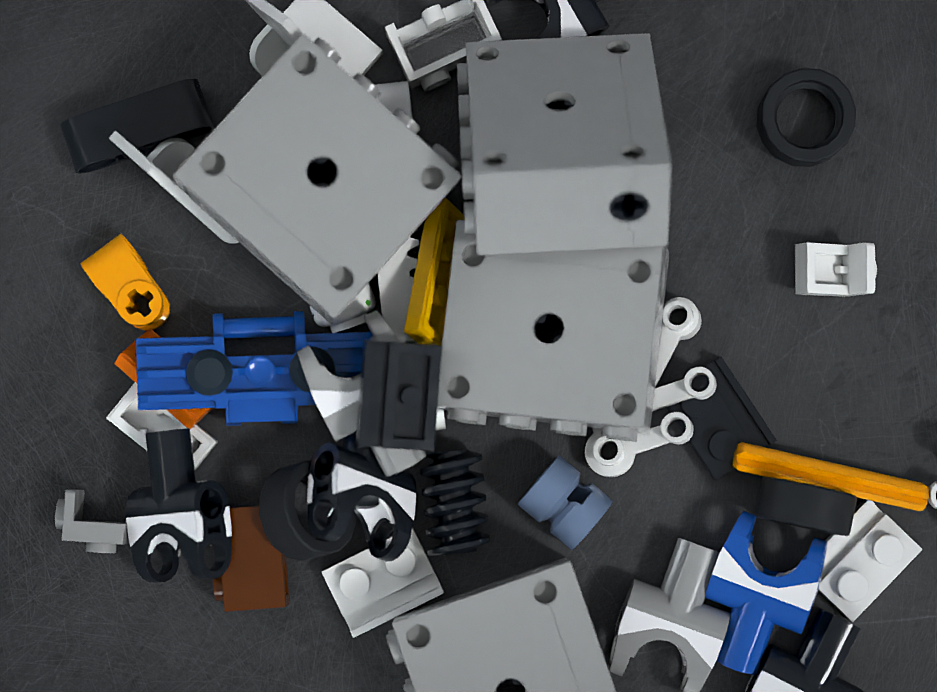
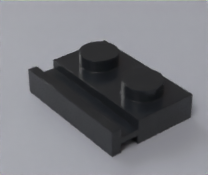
M363 341L356 445L358 447L369 446L434 451L442 346L388 341Z
M722 356L704 367L716 379L717 386L712 396L703 400L691 398L666 407L669 413L680 412L691 420L694 431L688 442L713 480H718L735 468L733 466V457L739 443L744 442L767 447L777 441ZM705 375L696 376L692 380V389L696 392L704 391L709 385V378ZM675 420L684 434L686 430L685 422L683 420Z

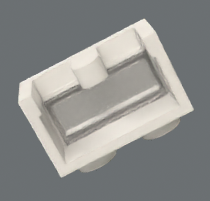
M461 0L443 9L437 4L422 12V19L398 30L394 23L385 27L387 39L411 89L422 85L424 91H429L445 84L451 79L449 71L457 68V63H467L466 42L502 41L483 0Z

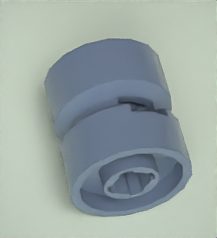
M558 455L517 504L537 522L548 520L551 523L550 533L572 551L597 524L611 506L613 500L593 483L581 484L580 472Z

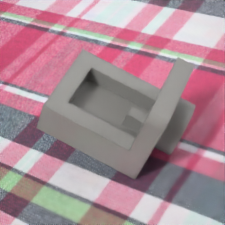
M66 489L65 499H58L55 511L56 529H62L61 541L86 542V552L116 553L117 544L129 543L126 522L82 520L84 490Z

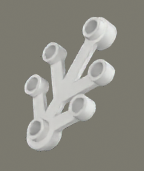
M672 298L664 304L655 387L679 341L692 338L700 329L701 314L695 304L686 298ZM676 309L687 311V319L680 325H674L670 322V315ZM694 367L687 372L684 379L655 388L652 412L691 398L699 400L709 398L714 394L717 386L714 375L707 368ZM698 375H705L709 378L708 387L701 392L694 391L691 386L692 380ZM672 412L663 418L660 426L650 428V434L638 433L637 442L607 439V436H602L603 429L592 428L593 434L585 446L586 461L590 468L599 475L605 477L620 476L630 469L636 454L668 443L680 445L689 441L694 431L693 424L685 414ZM675 420H683L686 424L684 434L679 437L670 436L668 431L669 425ZM609 442L616 443L618 447L617 455L611 460L603 459L601 455L602 447Z

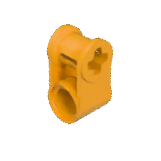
M122 233L80 263L95 286L109 299L126 322L132 324L137 329L147 331L149 328L152 330L158 329L167 321L170 314V303L167 296L147 271L148 267ZM141 296L151 300L148 304L151 312L147 316L136 312L139 309L136 300Z

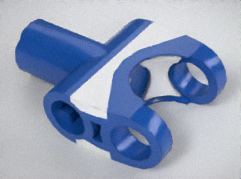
M743 511L718 555L705 598L731 608L729 625L716 661L733 670L757 675L774 625L802 635L820 586L828 541L814 537L808 554L804 556L798 566L785 572L771 571L762 566L755 557L753 549L754 536L751 534L756 516Z

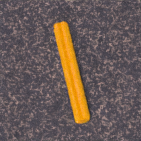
M744 442L737 445L733 457V466L738 471L833 489L855 495L857 498L910 510L923 511L929 498V487L920 482Z

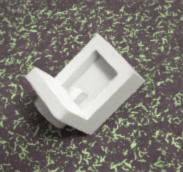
M806 242L795 244V294L847 297L875 292L877 264L875 261V245L873 243L841 245Z

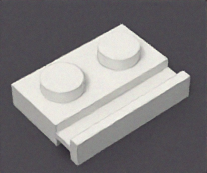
M864 499L855 509L850 535L831 534L825 540L828 541L818 591L849 621L854 622L923 549L887 514H884L873 501Z
M413 527L409 544L405 551L394 561L386 562L377 559L371 555L368 548L322 571L353 638L444 594V590ZM392 537L387 539L386 548L390 544Z

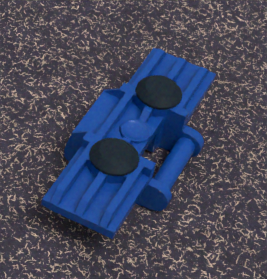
M294 311L293 316L247 318H223V313H213V336L136 338L138 410L226 408V426H241L242 422L281 421V424H297L298 406L316 405L307 384L297 351L309 345L319 364L322 363L330 373L338 377L349 378L361 373L363 341L371 340L370 338L373 335L371 332L305 334L304 311ZM294 336V352L291 354L254 356L224 354V338Z

